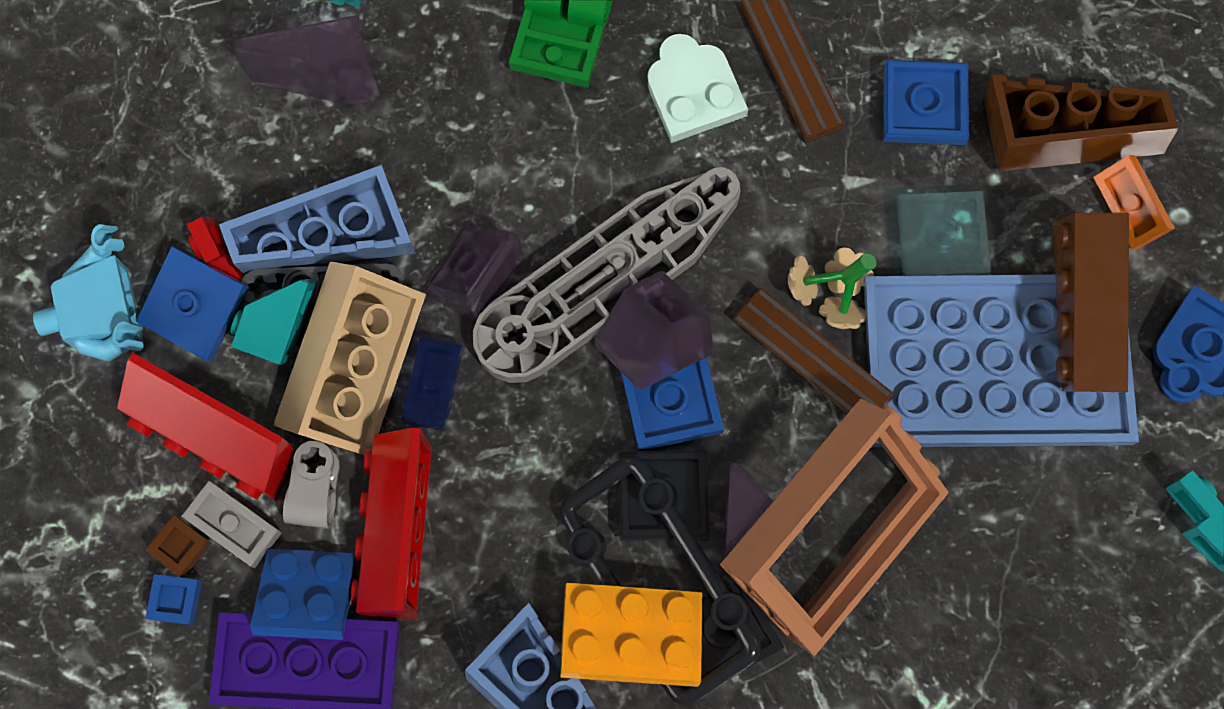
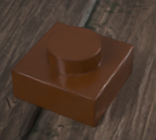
M173 515L145 550L177 576L184 578L212 543L182 519Z

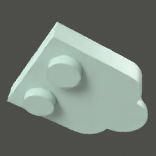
M685 34L672 35L662 43L660 47V60L656 61L648 72V88L671 143L747 116L748 108L728 61L719 48L712 45L699 46L695 39Z

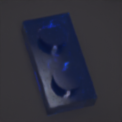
M419 338L401 418L403 424L446 431L463 354L462 345Z

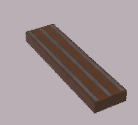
M741 0L740 6L805 144L842 130L845 124L786 0Z
M762 287L733 319L738 326L846 414L850 412L860 399L879 406L881 403L887 405L894 397V393Z

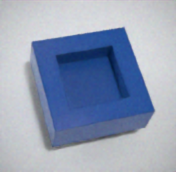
M154 574L145 619L194 626L202 581Z

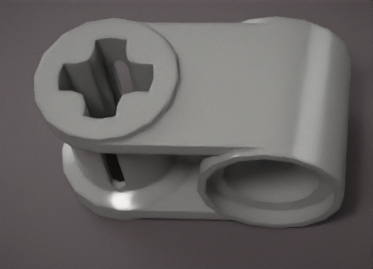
M317 440L307 441L301 444L294 454L290 483L283 507V521L286 524L329 529L332 525L336 506V487L340 461L337 454L323 442ZM319 454L326 460L325 466H317L315 472L308 466L309 460H317Z

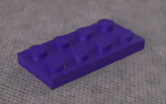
M219 613L209 697L210 705L277 709H393L400 634L399 622L347 619L343 640L253 635L250 628L253 614Z

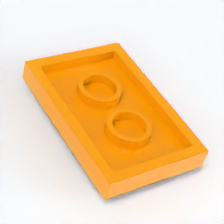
M566 583L560 678L694 687L700 685L702 592Z

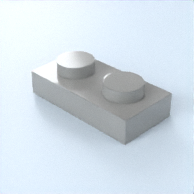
M210 481L207 482L182 515L184 519L254 569L266 555L268 548L272 547L282 533Z

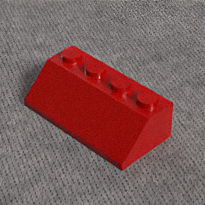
M134 353L131 354L127 361L117 409L130 417L126 425L148 438L153 431L166 439L162 446L182 458H185L188 452L202 459L198 466L219 479L225 473L238 479L239 481L235 488L248 496L258 500L261 494H264L275 500L291 474L293 457L296 450L283 437Z
M408 428L374 435L373 448L367 447L365 452L364 470L366 474H370L369 490H363L360 498V516L366 517L364 534H358L355 546L356 561H361L360 579L354 578L351 587V605L357 606L356 613L363 617L417 620L432 446L421 428Z

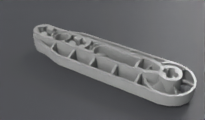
M717 167L706 173L642 194L491 302L478 316L473 329V347L482 367L493 377L509 383L528 382L546 373L694 265L737 207L741 190L735 173L730 169ZM715 189L717 193L711 196L712 190ZM725 190L727 192L726 196H724L721 192ZM663 198L667 200L643 218L636 213L637 210L648 203ZM681 211H690L697 218L691 222H682L676 218V214ZM628 217L633 225L608 243L602 235ZM649 236L654 241L660 237V244L656 245L653 241L645 243V238ZM694 239L699 240L701 243L694 253L677 265L672 255ZM595 241L600 248L575 267L568 262L570 258ZM661 263H664L670 269V271L645 289L638 282L639 279ZM606 264H610L603 268L601 272H599L593 278L588 280L586 283H584L583 285L581 284L576 289H574L575 293L568 297L566 300L562 298L563 295H565L570 290L575 288L577 285H579L581 282H583L588 277L593 275ZM559 266H562L566 273L538 292L533 285ZM617 273L618 276H616L610 282H608L603 287L598 289L596 292L587 297L574 308H572L571 310L569 309L568 305H570L578 298L582 300L587 295H589L588 293H590L595 288L600 286L606 280H610ZM628 287L637 294L611 314L604 307L606 303ZM528 290L532 298L520 294ZM510 306H515L516 315H511ZM553 306L561 316L554 320L547 308ZM595 311L603 318L576 339L569 332L570 329ZM542 315L548 319V322L545 324L532 326L535 320ZM515 334L519 338L523 337L524 342L520 345L515 341L510 342L509 336ZM563 336L569 344L558 352L559 337ZM537 344L550 348L549 355L546 356L535 352ZM518 363H521L522 373H518Z

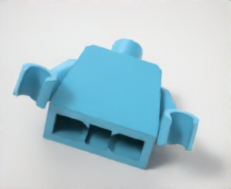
M99 224L92 231V244L63 274L61 279L52 283L51 292L54 307L34 312L33 321L40 336L60 332L63 341L77 349L80 354L104 361H112L129 350L141 351L143 349V326L136 322L138 311L128 268L115 255L111 256L112 251L119 252L123 250L124 241L112 238L114 232L118 230L117 226Z

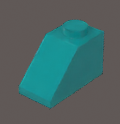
M312 279L299 280L246 305L243 311L239 310L231 326L230 332L232 335H235L231 347L279 365L290 362L318 281Z

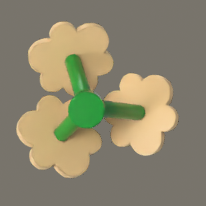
M843 247L835 252L834 261L826 263V273L815 275L813 267L808 265L805 257L798 256L795 258L794 266L790 268L788 286L793 297L796 300H801L804 306L810 305L812 299L816 298L818 293L817 284L827 282L828 288L832 292H844L842 299L838 297L826 298L824 305H821L819 308V313L826 317V322L830 326L840 329H857L860 327V323L867 321L865 309L858 307V303L851 299L852 296L859 294L861 286H864L865 277L874 276L872 269L876 267V260L869 253L854 254L850 248Z

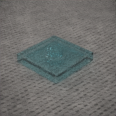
M983 191L898 195L896 202L903 276L990 274L991 264Z

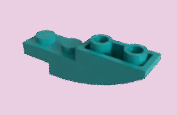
M1192 470L1175 480L1165 489L1195 523L1182 535L1200 554L1224 573V505L1218 500L1217 491L1206 478L1198 476Z

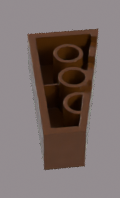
M991 74L983 99L999 172L1122 159L1128 155L1140 157L1164 154L1178 130L1168 91L1112 86L1111 90H1100L1088 87V83L1072 82L1070 86L1045 84L1046 79L1028 78L1027 82L1007 80V75Z
M1075 212L1052 222L1058 313L1056 333L1059 338L1060 356H1058L1056 361V378L1058 383H1062V392H1128L1129 213Z

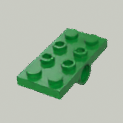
M525 0V10L509 60L510 70L588 88L613 0Z

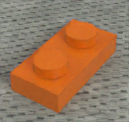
M1136 155L1124 157L1093 177L1111 212L1129 213V245L1132 250L1140 249L1175 229Z

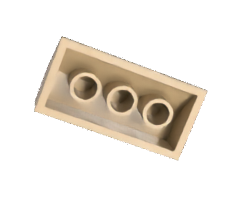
M330 262L273 426L365 455L367 447L373 448L374 435L379 434L426 294L358 266Z

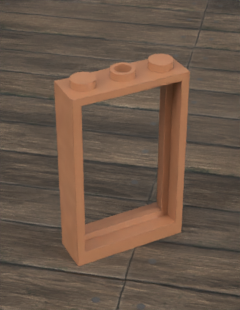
M860 399L720 564L786 638L814 657L949 493L938 478L941 474L939 469L920 453L921 444L912 435L905 432L900 425L903 421L901 416L884 403L876 406ZM878 440L908 481L802 608L770 572L769 568Z

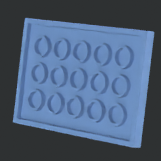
M1055 275L865 277L864 303L867 316L865 324L868 373L894 393L893 399L887 405L901 416L903 421L900 425L904 431L912 435L922 447L1135 445L1139 442L1129 328L1128 392H1062V383H1058L1056 378V361L1058 356H1060L1059 338L1056 333L1058 313ZM878 440L872 445V447H883Z

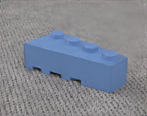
M382 165L219 224L233 264L243 274L264 268L306 267L329 264L330 262L340 263L416 254Z
M529 603L465 670L466 680L497 709H597L579 679L560 678V650L538 620L537 614Z

